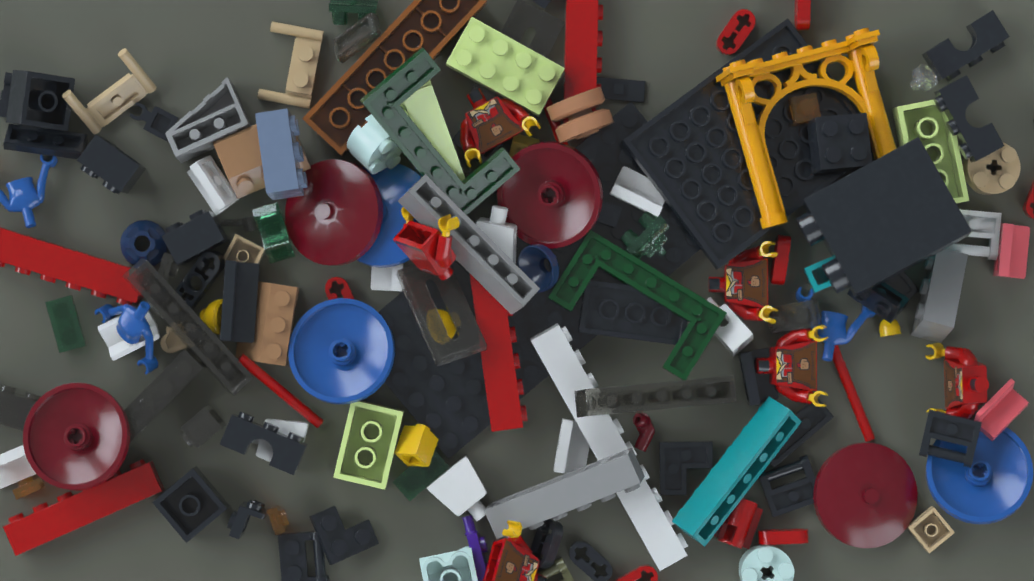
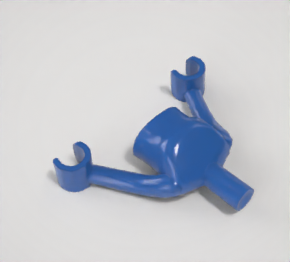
M40 155L42 167L37 182V191L34 187L33 177L21 178L7 183L9 200L0 189L1 204L9 212H22L26 228L36 226L32 209L44 202L49 168L57 164V156H53L51 161L46 162L44 156Z
M800 286L795 293L796 300L806 305L811 329L813 330V328L819 325L827 327L818 330V335L821 338L828 337L827 340L821 341L825 343L822 360L832 361L835 345L848 344L865 320L876 315V313L869 311L863 305L861 308L862 313L851 324L846 333L847 315L832 311H822L819 323L811 299L813 290L810 289L808 296L805 297L801 294L802 287Z
M142 301L137 309L129 304L117 307L105 304L96 309L95 315L100 313L103 315L102 323L121 314L116 326L120 337L129 344L138 343L142 336L145 339L146 356L139 360L137 365H145V374L158 368V361L153 355V334L145 318L150 309L148 302Z

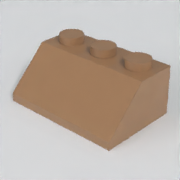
M257 124L213 142L237 199L265 188ZM296 136V141L299 142L300 146H302L299 137ZM302 146L304 161L300 162V168H303V171L311 167Z
M258 282L255 340L253 343L237 342L235 358H239L244 353L255 362L281 366L288 365V347L293 332L300 287Z

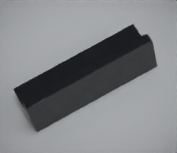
M225 261L221 341L253 343L255 340L260 268L258 263Z

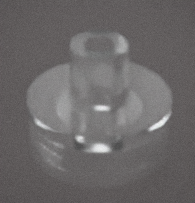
M920 64L912 71L914 80L910 82V86L913 90L917 91L921 88L924 91H930L938 84L935 73L927 65Z

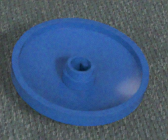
M397 164L392 169L387 167L376 174H372L363 167L371 175L379 188L383 203V220L374 244L357 261L378 268L403 264L410 259L393 241V238L403 228V224L406 223L401 213L403 206L398 200L422 177L412 169L401 164Z
M348 298L327 300L308 310L294 327L288 347L289 364L297 382L313 397L331 404L355 403L376 392L389 376L395 357L393 335L384 318L366 303Z
M1006 427L993 441L980 431L971 468L964 467L963 463L928 455L926 481L933 499L952 517L971 524H991L1009 517L1024 503L1032 486L1033 463L1023 441L1009 428ZM938 439L933 444V446L966 453L968 447Z

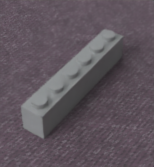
M426 174L398 200L420 224L438 229L441 234L442 231L438 226V220L441 217L451 214V218H459V227L450 231L452 236L451 249L456 255V260L511 315L524 307L540 289Z
M629 448L489 503L484 512L496 539L504 537L502 535L503 529H509L507 520L520 522L522 529L529 527L530 530L542 526L547 519L553 518L556 521L567 516V512L573 509H577L578 512L592 506L591 502L600 499L601 502H605L616 496L615 493L625 490V493L634 491L640 487L639 484L645 476L633 449Z

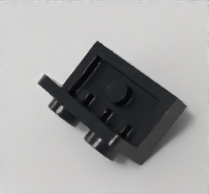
M885 282L856 298L850 289L847 295L890 324L902 312L910 300Z
M253 499L243 502L239 506L238 511H234L231 514L227 528L231 529L229 536L240 539L245 533L251 515L264 519L269 513V510L264 508L265 504Z

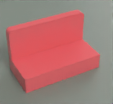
M1001 223L998 257L994 263L993 276L1020 279L1026 277L1030 227Z
M1012 378L975 415L974 420L982 421L980 431L991 441L1028 406L1029 402L1013 389L1015 381Z

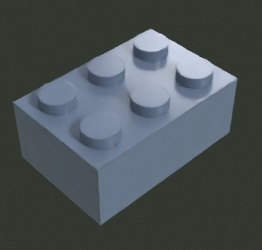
M288 109L255 113L266 194L272 200L304 196L303 188H308L306 173L303 172V168H300V162L304 161L302 146L296 141V136L300 135L298 119H296L295 115H291Z

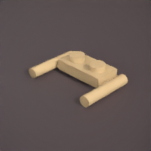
M272 21L270 32L295 36L296 39L286 84V93L259 89L258 99L310 109L324 31Z
M126 48L119 51L118 56L133 73L132 75L130 73L126 74L87 104V108L82 105L71 90H67L62 95L64 100L93 134L99 133L102 127H105L157 88Z

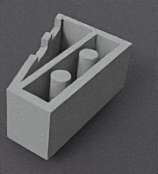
M228 77L221 82L222 84L215 91L208 94L193 111H189L165 133L175 157L181 163L214 149V141L251 126L237 92Z
M944 249L926 259L924 269L927 270V273L921 283V297L916 308L911 336L942 343L953 330L968 254Z

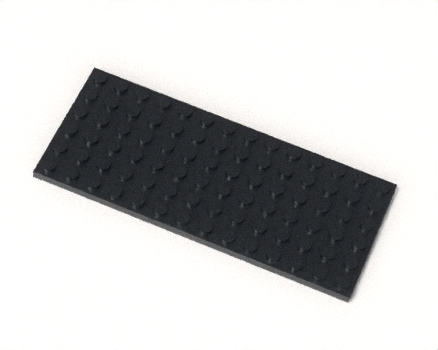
M630 102L613 116L614 123L591 134L575 148L583 153L595 167L602 184L603 201L623 208L616 228L596 221L591 230L664 275L669 276L701 248L666 201L662 206L663 208L659 216L654 217L609 194L624 166L646 176L621 142L648 122L634 104ZM587 234L568 246L549 248L556 255L560 266L557 282ZM517 237L516 244L517 266L520 252L525 247L531 245ZM545 258L544 266L546 270L550 272L551 264L549 260ZM457 260L450 265L453 269V274L448 279L441 280L438 276L425 272L378 312L388 324L395 344L394 363L385 383L417 422L430 428V431L438 438L437 446L448 459L490 425L470 273ZM598 268L592 278L593 281L627 285L601 268ZM552 287L545 292H537L524 307L515 312L513 316H508L509 327L515 326L517 342L512 343L513 353L519 354L520 368L515 369L516 378L522 379L524 395H519V400L550 375L530 338L555 324H558L560 328L566 326L573 339L569 344L573 351L583 348L597 336L596 334L579 332L584 292L572 312L548 298L554 289ZM442 309L449 313L455 312L459 316L461 326L456 329L454 337L446 345L440 346V344L436 343L428 331L426 315L430 310Z

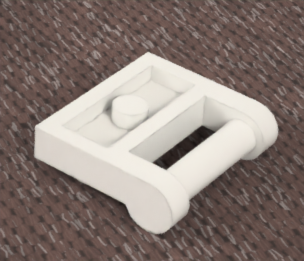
M960 209L972 231L968 237L990 239L989 246L953 244L946 249L971 256L987 257L988 260H997L1002 213Z

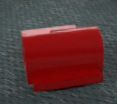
M742 498L714 534V537H716L717 541L742 549L744 547L749 549L763 509L758 508L757 503Z

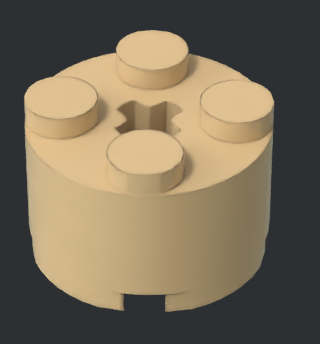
M1003 143L1004 147L978 161L971 163L970 159L966 160L964 158L962 165L965 181L975 192L983 195L998 194L1012 188L1020 175V160L1014 148ZM991 163L992 166L996 167V171L992 173L991 170L986 169V166Z

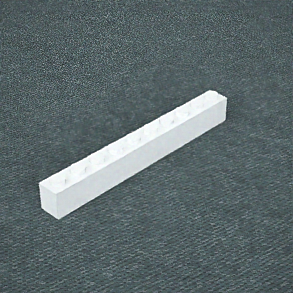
M555 324L530 338L597 460L599 461L629 448H632L635 455H637L630 441L627 443L623 441L620 434L624 433V430L618 419L612 420L607 411L611 410V407L605 396L603 395L599 398L594 389L599 386L591 372L589 374L585 373L582 365L586 362L580 351H573L569 342L573 339L566 326L560 328L558 324ZM641 464L640 467L645 477L639 484L640 487L628 493L622 490L616 494L656 566L661 571L688 556L684 550L688 545L681 533L675 534L671 527L674 525L672 522L673 518L668 510L663 512L659 503L663 500L655 487L650 489L646 482L650 477L643 464Z

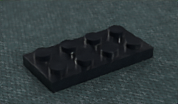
M591 280L583 295L579 332L676 345L687 328L688 321L629 285Z

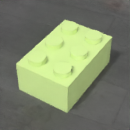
M362 400L351 403L333 478L385 490L404 410Z

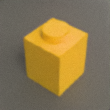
M404 425L394 453L407 466L429 467L438 438L426 425Z

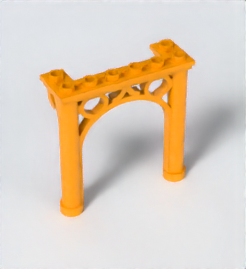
M863 28L854 31L852 35L846 36V41L837 43L836 39L822 42V47L813 49L812 45L797 49V54L789 56L787 52H781L773 55V60L763 62V58L754 59L747 63L745 59L730 63V66L723 68V73L716 77L717 82H721V86H724L761 213L760 223L762 229L788 222L765 142V125L768 115L775 104L788 93L806 87H824L842 93L856 105L860 113H867L870 145L874 159L877 160L896 149L874 71L879 69V56L873 45L878 41L879 30L870 32L869 28ZM822 61L818 67L819 78H817V74L807 72L803 65ZM839 62L844 66L845 75L839 82L827 76L826 67L829 63ZM790 69V77L783 83L785 88L782 89L779 78L771 73ZM852 75L854 76L858 93L845 85ZM766 80L773 84L774 93L770 99L760 98L756 95L754 87L757 82ZM752 102L764 106L757 121Z

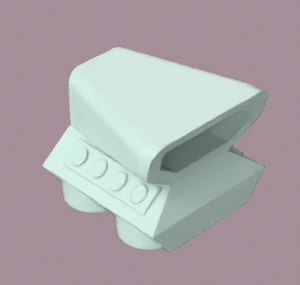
M469 546L453 552L419 558L423 581H478L472 549Z

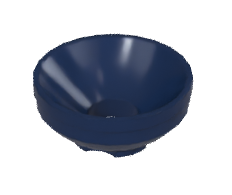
M139 220L132 223L124 230L121 236L120 246L123 256L130 264L136 267L150 268L156 266L165 258L168 252V247L162 238L166 232L159 224L153 221ZM139 236H146L150 240V247L144 252L138 251L135 247V240Z
M541 244L529 245L520 252L518 267L540 288L538 293L545 292L554 287L557 283L560 269L556 255L548 247ZM545 258H547L551 264L550 272L547 271L544 266Z

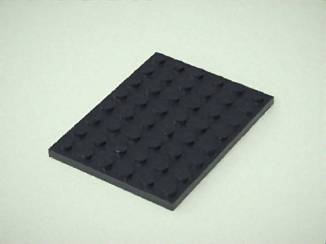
M788 18L621 141L716 270L773 228L762 229L760 223L761 213L724 86H721V82H717L716 77L723 73L722 69L730 66L729 64L745 59L747 63L758 58H763V62L773 60L772 56L775 54L787 52L789 56L797 54V49L808 46ZM820 61L803 65L807 72L817 74V78H819L818 67L821 63ZM787 69L771 74L779 78L782 89H784L783 83L789 79L791 71ZM826 70L827 76H828L829 78L833 79V78L830 76V74L827 72V70ZM765 80L757 82L754 90L758 97L770 99L774 93V86L771 82ZM806 87L792 91L775 104L766 120L765 142L787 217L803 205L805 198L829 186L846 173L837 172L813 175L807 122L814 117L858 113L845 95L833 89ZM752 102L757 121L764 106Z

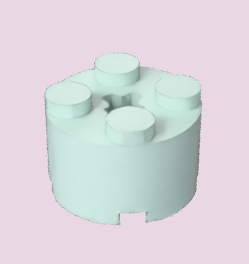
M369 115L365 118L368 122L362 128L358 125L353 130L347 141V148L369 172L376 174L387 167L392 169L399 164L401 160L399 155L402 151L376 119Z
M760 544L753 546L740 559L739 577L741 581H793L795 570L790 558L774 545ZM771 566V575L762 577L761 568H769Z

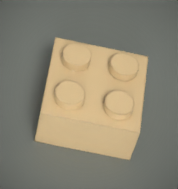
M235 234L224 255L225 261L232 260L259 264L266 249Z
M933 506L919 515L907 527L928 553H931L955 533Z

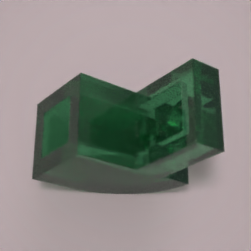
M278 202L253 209V216L260 231L263 247L270 264L295 257L285 217Z

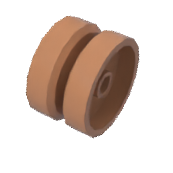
M601 87L569 97L546 108L551 121L569 120V122L558 126L555 130L560 143L575 138L577 140L614 123L609 109L604 108L592 112L593 108L602 105L605 101Z

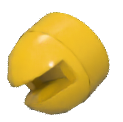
M883 319L879 324L880 337L901 334L898 321L894 319L890 324Z

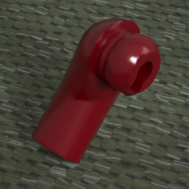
M643 412L636 413L633 416V424L640 435L634 447L646 452L655 434V428L650 416Z

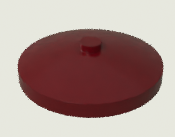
M540 142L520 150L512 157L520 170L497 189L498 206L508 208L506 222L517 225V237L531 245L541 244L548 248H560L578 241L592 229L601 212L603 190L595 167L583 153L564 143Z
M337 159L317 162L311 165L310 169L303 171L306 173L308 188H303L304 196L287 198L285 206L287 231L296 249L307 259L318 264L330 266L349 264L362 257L377 239L383 220L382 197L371 175L357 164Z
M86 383L63 384L46 392L31 408L23 429V447L32 469L47 483L67 490H86L107 481L122 465L130 444L129 422L120 403L107 391Z
M865 442L850 444L834 452L821 466L813 490L815 511L825 530L838 541L858 548H876L898 538L912 521L918 499L916 480L907 462L898 453L886 446Z

